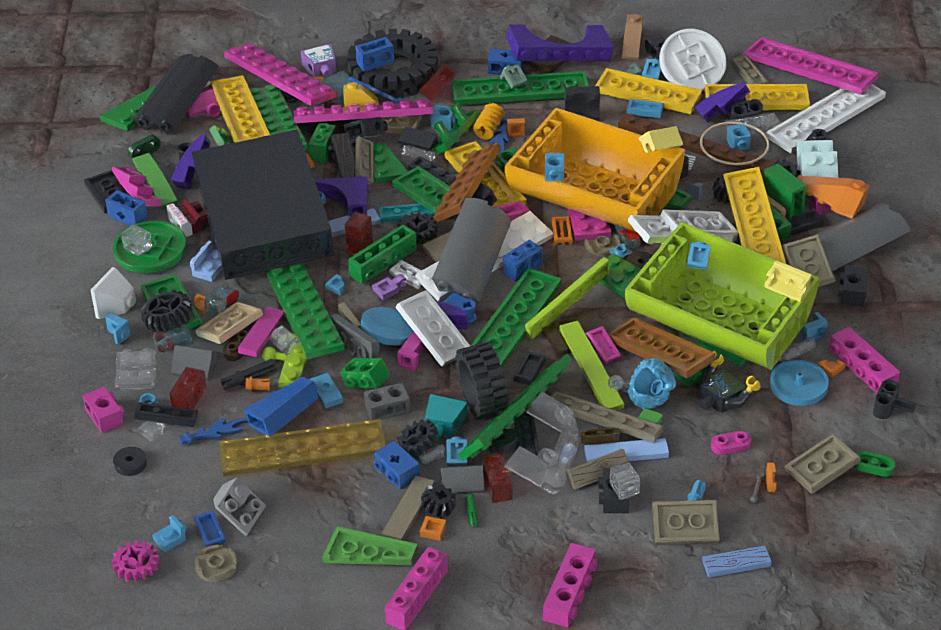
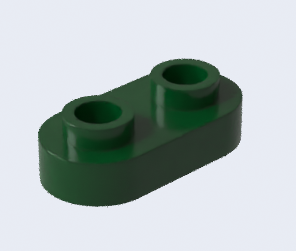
M149 135L133 143L128 149V155L131 158H135L147 153L152 154L158 151L161 141L155 135Z

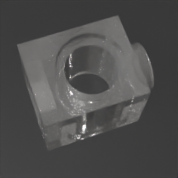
M135 224L121 233L123 247L137 256H141L152 248L150 232Z
M630 462L610 468V484L620 500L640 494V478Z

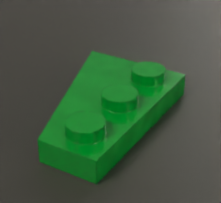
M386 144L373 145V176L375 183L391 182L408 172Z

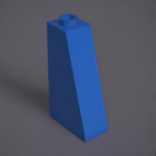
M301 377L246 407L244 412L249 426L270 437L319 399L315 382Z

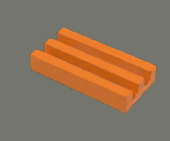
M570 216L551 217L554 246H558V243L565 245V242L572 245ZM556 221H559L560 237H557ZM563 221H566L568 237H564Z

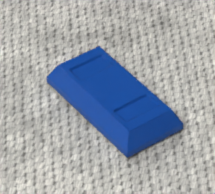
M214 511L193 517L206 547L226 542Z

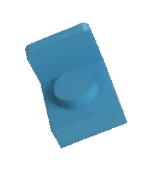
M647 59L642 76L659 80L662 72L660 61L658 59Z
M704 242L691 243L687 267L707 270L710 245Z
M818 312L814 313L813 322L803 325L802 340L805 344L826 337L828 323Z
M112 313L105 316L108 331L114 335L115 344L120 345L130 335L128 320Z
M462 437L447 439V465H467V458L462 461L457 455L467 446V439Z
M174 515L169 517L170 525L152 534L153 540L164 553L186 541V526L182 520H178Z

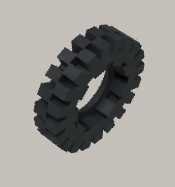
M389 29V34H385L383 30L375 31V37L368 33L363 36V40L357 39L354 42V46L351 45L348 50L349 53H347L349 77L368 84L390 96L391 93H395L396 99L399 97L404 98V92L412 96L417 94V89L420 91L426 90L428 84L432 85L435 77L438 75V52L435 44H431V40L428 37L422 38V34L414 32L411 35L410 30L402 29L400 34H397V29ZM387 37L393 44L394 56H404L411 61L409 68L406 66L398 68L397 71H390V69L379 68V70L373 68L363 71L356 62L355 46Z

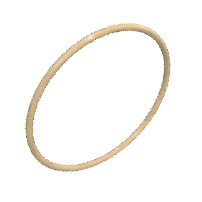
M723 122L713 125L703 132L700 138V146L702 151L714 161L727 165H747L762 159L767 154L769 140L764 132L750 124ZM728 124H745V126L757 130L764 136L767 148L757 159L742 163H732L711 156L704 149L702 142L704 135L715 127Z

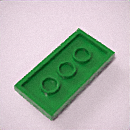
M419 166L392 180L393 187L433 213H436V208L442 203L443 196L450 190L449 185Z
M176 274L140 285L147 303L148 299L154 298V295L157 296L167 291L172 292L176 290V292L182 291V293L187 294ZM192 306L193 314L191 319L187 320V324H184L185 330L202 325L194 306ZM182 326L181 328H175L174 331L171 330L172 334L183 331Z

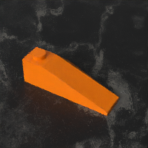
M803 175L797 177L807 185L806 195H814L818 198L819 203H827L831 206L832 211L851 219L854 218L866 203L870 185L864 181L850 178Z

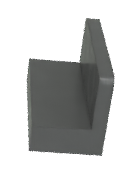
M482 465L441 468L442 485L444 484L447 489L452 488V493L484 490Z

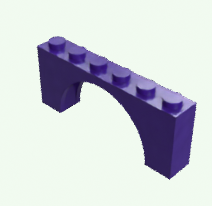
M509 24L506 36L516 61H611L614 49L603 25H587L584 39L572 44H559L543 40L531 33L525 25Z
M368 177L314 179L318 191H321L325 197L342 203L348 210L349 217L367 216L369 199Z

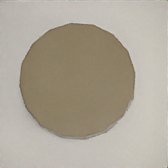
M612 231L611 238L599 236L596 239H585L584 241L586 250L597 256L611 255L610 249L621 244L620 237Z
M212 545L202 549L194 561L198 576L209 582H220L230 578L238 567L236 553L229 547L228 549L224 548L223 545Z

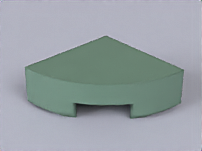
M633 63L629 66L626 73L642 76L643 71Z

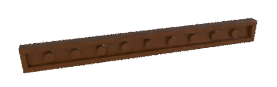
M627 113L618 122V128L639 135H644L652 130L669 128ZM678 130L683 145L679 146L680 148L708 157L701 149L700 137ZM703 138L704 149L716 159L732 163H742L760 157ZM762 158L751 164L732 166L744 170L759 167L761 175L764 176V170L774 165L775 161Z

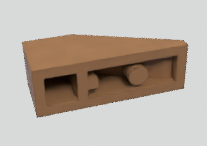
M627 14L622 59L638 60L643 34L644 15Z

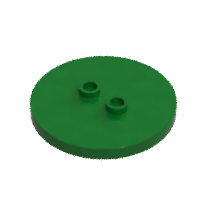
M144 221L131 225L124 229L113 243V254L116 262L124 269L135 273H156L169 269L180 262L187 251V240L184 232L176 225L164 221Z

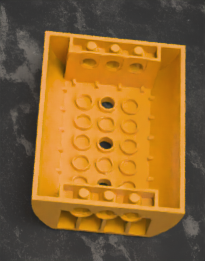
M555 108L505 165V175L508 185L515 191L635 231L628 222L630 215L658 216L675 194L683 167L685 149L671 147L652 151L650 144H648L650 153H646L641 141H639V137L642 135ZM545 153H564V181H545Z

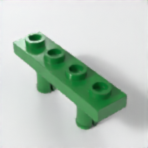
M459 103L454 104L449 108L457 119V123L453 128L448 131L442 120L432 126L440 137V141L432 149L436 155L442 152L445 154V151L452 149L451 146L461 140L460 137L469 131L468 128L475 124L476 119L481 114L478 109L465 113Z

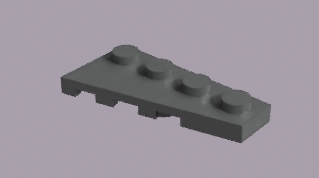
M330 315L344 343V347H348L352 357L379 358L378 351L380 347L376 339L340 315Z

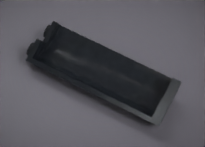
M193 54L179 56L133 120L144 130H147L155 123L163 132L169 134L177 128L219 66L201 55L200 57H195Z

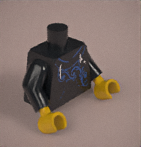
M721 354L719 359L708 365L702 377L699 405L704 410L713 407L722 413L729 409L741 408L752 395L751 392L760 389V382L758 380L755 382V377L749 376L746 380L747 385H745L721 367L716 369L717 365H721L724 362Z

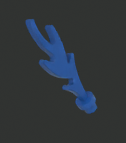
M349 77L348 79L351 82L363 85L376 95L391 100L396 104L403 100L401 97L396 99L354 78Z
M505 116L501 120V127L496 130L498 135L494 136L488 143L492 145L498 142L501 146L500 152L504 151V141L509 143L506 133L507 119H511L509 116Z
M223 418L211 425L207 432H204L205 427H202L191 435L189 432L184 433V436L179 437V442L181 445L185 443L189 445L192 444V440L221 439L220 434L242 432V427H233L242 423H248L247 418H241L225 424L227 419Z

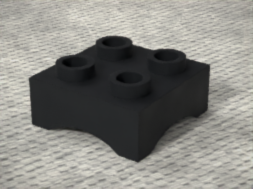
M599 86L565 87L564 110L599 121Z

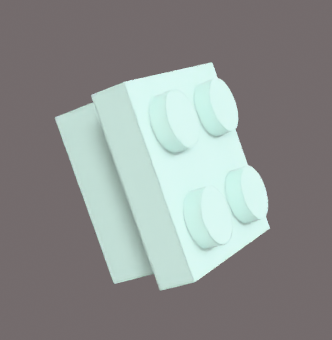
M833 140L796 142L797 170H800V175L838 178L837 151H833Z

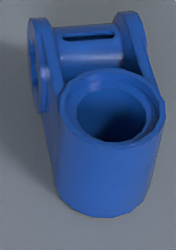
M452 293L443 302L467 312V325L473 324L477 320V316L474 313L476 308L475 301L460 296L457 293Z

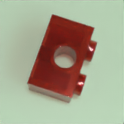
M445 62L434 72L419 91L432 102L444 91L457 73Z
M354 212L345 223L347 253L355 255L373 244L371 216Z
M190 367L184 369L169 392L172 407L194 409L207 388L203 370Z
M504 454L483 456V475L492 503L513 500L512 480Z

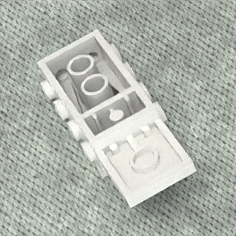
M662 210L660 216L630 215L628 220L633 229L649 244H663L681 222L735 243L739 234L737 229L722 213L717 211Z

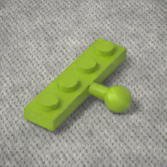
M294 333L287 353L277 352L273 347H266L262 351L264 361L270 359L285 361L278 381L279 388H283L302 377L307 359Z

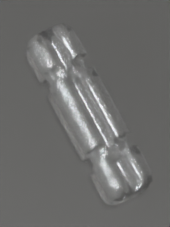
M404 145L402 148V155L409 157L410 155L412 158L421 156L431 162L435 159V153L432 151L426 152V150L415 147L411 148V146Z

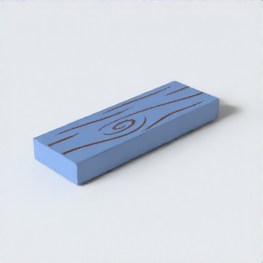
M765 546L703 556L702 559L708 578L771 567L772 562Z

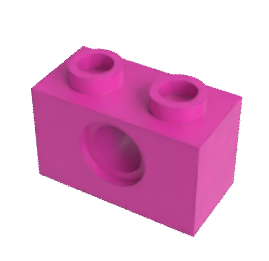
M105 386L82 395L85 410L101 433L124 424L122 416L125 413L121 404L117 405L114 394L112 392L109 393Z

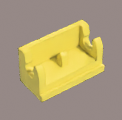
M677 126L648 131L639 137V141H641L646 153H650L648 144H650L652 151L683 145Z
M775 261L767 273L769 278L764 285L767 289L801 301L810 288L811 274Z

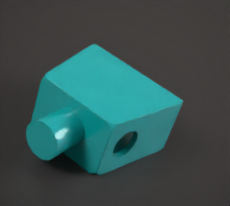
M431 394L425 421L429 419L430 422L434 423L439 432L436 436L438 440L442 435L454 436L467 418V402Z

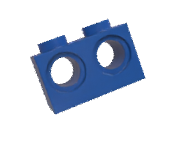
M387 37L355 46L356 62L363 71L394 62L393 44Z
M530 239L503 256V274L515 282L521 278L527 268L535 270L543 265V248Z

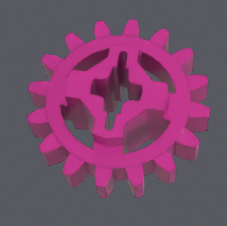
M134 540L132 545L126 542V547L119 546V552L113 553L114 558L111 561L114 573H118L119 579L125 576L126 582L131 578L134 579V582H137L138 578L146 580V575L153 576L152 570H158L157 564L160 563L158 551L153 549V544L146 546V541L138 544L137 540Z

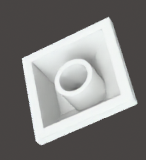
M114 267L91 289L97 319L105 318L109 313L115 315L124 314L136 303L134 287Z

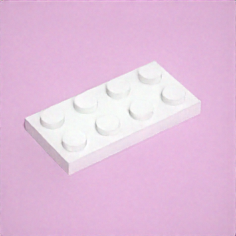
M427 290L397 304L396 309L441 367L456 360L455 355H457L456 351L458 349L470 346Z

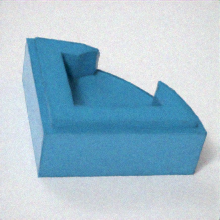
M336 274L325 284V289L341 296L344 292L342 277Z

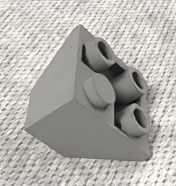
M238 478L223 484L213 499L215 508L245 536L248 535L266 506Z

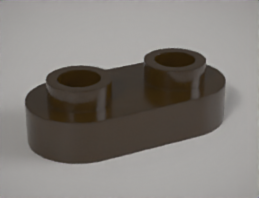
M241 330L227 342L223 348L226 360L237 361L243 357L244 354L238 353V347L249 331Z
M615 427L588 429L580 433L581 442L585 445L615 443L621 440V430Z

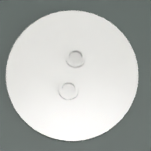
M679 30L667 38L660 51V67L670 83L701 89L703 92L705 91V84H718L726 70V55L721 44L712 35L702 30Z

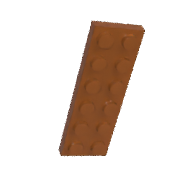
M498 142L492 145L487 144L481 150H474L468 155L469 158L462 165L461 172L456 175V180L449 187L450 190L443 196L442 203L436 208L437 211L433 216L436 222L458 214L465 198H472L501 149Z
M635 317L608 333L616 346L644 359L657 358L670 367L672 372L685 378L693 376L696 372L716 360L715 353Z

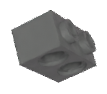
M403 383L364 392L365 407L372 422L410 413V399Z

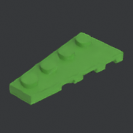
M337 526L322 560L323 563L412 565L418 551V544Z

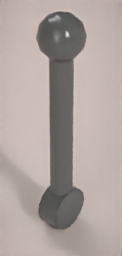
M758 471L756 474V486L753 495L750 497L752 503H757L758 501L757 494L760 483L765 477L763 471Z

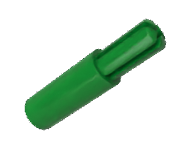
M469 493L465 495V501L471 526L474 527V522L475 526H478L477 509L474 495Z

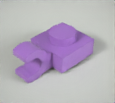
M403 274L397 275L392 280L387 277L372 285L373 291L384 301L399 293V290L407 287V284L403 282L406 280V277Z

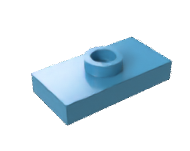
M630 99L627 114L661 118L664 103Z
M328 373L310 378L317 386L318 398L325 409L343 403V397Z

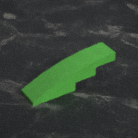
M147 153L132 158L137 171L145 176L144 183L153 187L152 195L161 199L160 210L167 208V205L170 204L176 205L177 199L151 155Z

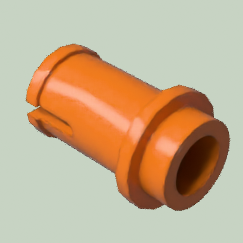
M250 376V378H246V390H250V392L252 390L270 391V378L258 379Z

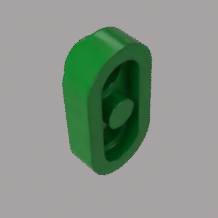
M868 451L856 453L860 456V462L854 466L857 470L884 477L894 473L895 461L891 457Z

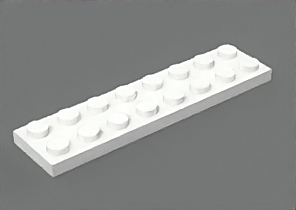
M873 84L862 94L839 89L767 131L766 136L770 141L792 154L797 151L796 142L806 140L813 130L823 129L829 132L884 99L886 92Z
M531 211L511 221L492 272L503 266V256L529 239L537 245H541L553 238V232ZM438 261L416 273L415 279L420 281L421 285L440 302L452 293H456V291H438L432 280L439 263Z

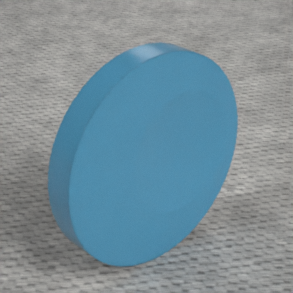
M374 307L366 310L360 322L362 331L376 339L379 343L386 345H404L414 332L398 310L387 307Z
M785 361L777 365L771 373L770 388L773 394L781 401L791 405L807 406L815 404L825 397L828 390L829 381L825 371L818 365L808 361Z

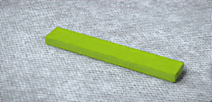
M603 257L526 323V337L530 340L534 339L543 331L544 327L549 326L610 273L609 260Z
M575 321L560 325V332L600 405L616 411L624 409V403L579 322Z

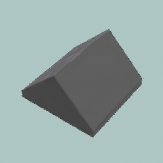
M175 345L171 375L208 381L221 356V352Z

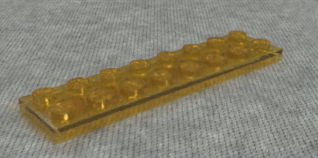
M381 419L276 433L270 437L262 435L219 441L223 476L371 456L375 455V451L386 446Z

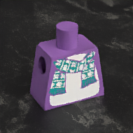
M331 44L301 51L302 66L313 77L324 76L329 78L336 72V61Z

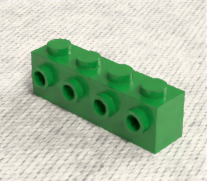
M401 225L349 258L350 277L360 284H364L410 253H413L417 250L416 232L405 225Z

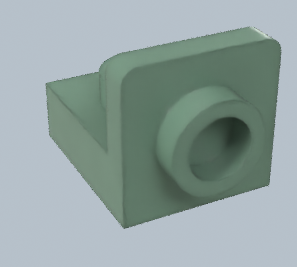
M518 64L505 67L500 76L501 80H507L511 89L522 86L528 81Z

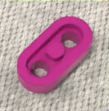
M744 431L716 435L711 440V450L718 455L743 452L751 446V436Z

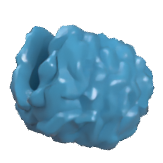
M657 358L644 359L635 368L627 392L630 400L634 401V404L643 410L644 408H656L668 400L670 396L669 391L676 387V381L671 368L665 365L663 361Z

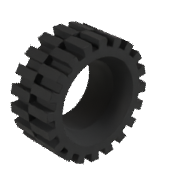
M483 342L458 349L455 358L457 360V375L460 379L459 384L473 415L481 417L507 409L509 401L507 395L508 388L505 384L507 382L503 375V368L500 366L499 357L496 356L493 346L489 342Z

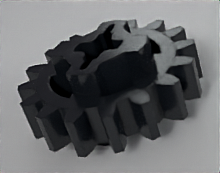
M411 212L410 216L405 214L404 219L400 218V223L397 224L398 227L405 225L416 232V244L418 241L424 243L425 239L430 241L431 237H435V232H437L436 220L433 219L432 215L427 216V213L421 215L420 212L417 214Z
M421 419L419 423L414 421L412 426L407 425V428L401 431L402 436L397 437L398 442L396 443L414 458L416 454L421 456V452H428V449L434 446L432 442L438 440L436 436L439 432L434 423L430 422L429 419L426 421Z

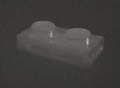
M282 325L275 329L269 338L286 356L300 342Z

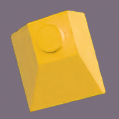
M355 82L344 85L343 100L345 107H348L349 104L366 106V103L371 102L379 105L377 95L363 85Z

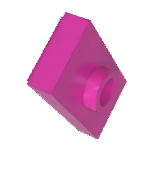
M603 326L586 332L585 335L604 366L621 360L622 355Z

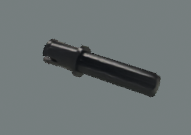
M270 359L243 371L237 370L235 374L222 378L221 385H225L223 387L225 391L237 385H244L246 378H250V376L257 378L276 370V362Z

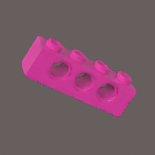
M850 327L831 335L829 344L831 353L846 363V366L876 393L885 380L890 379L899 383L901 372Z
M570 543L543 605V621L568 627L571 619L575 620L578 612L577 605L582 603L584 599V588L589 587L591 582L590 574L592 571H596L598 559L595 558L596 549Z
M427 547L386 604V624L400 630H407L448 572L446 553Z

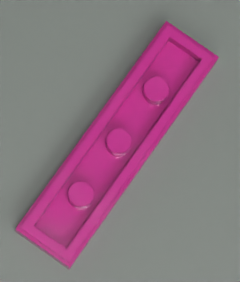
M267 307L263 312V316L257 320L239 345L238 353L257 357L285 317L284 311Z

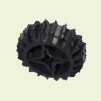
M167 291L157 296L154 295V298L148 299V303L143 304L141 319L148 330L152 332L157 331L158 333L165 331L167 333L169 330L174 331L177 327L181 328L182 324H187V320H190L193 314V305L187 294L182 293V291Z

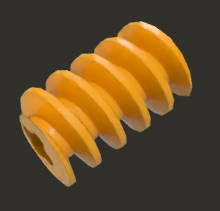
M490 103L483 108L473 127L474 133L480 139L488 140L492 138L505 114L501 106Z

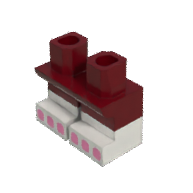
M185 199L180 206L176 207L174 204L167 205L168 220L179 227L186 237L202 231V225L208 223L206 211H202L201 204L198 201L189 203Z

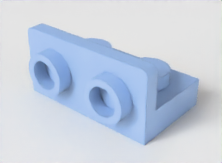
M208 241L202 246L198 254L190 262L192 276L210 282L222 270L217 250L213 249L212 241Z

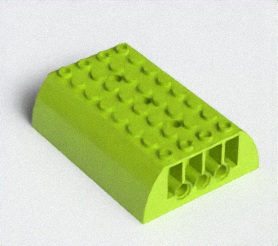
M681 222L625 288V300L628 308L636 313L772 370L803 328V325L806 324L815 300L820 278L811 274L810 288L801 301L789 298L764 287L766 280L769 278L767 273L777 260ZM704 242L710 245L707 270L687 267L691 243Z

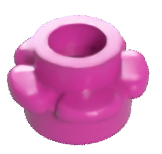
M211 101L210 104L206 105L205 110L208 116L218 117L221 114L217 101Z

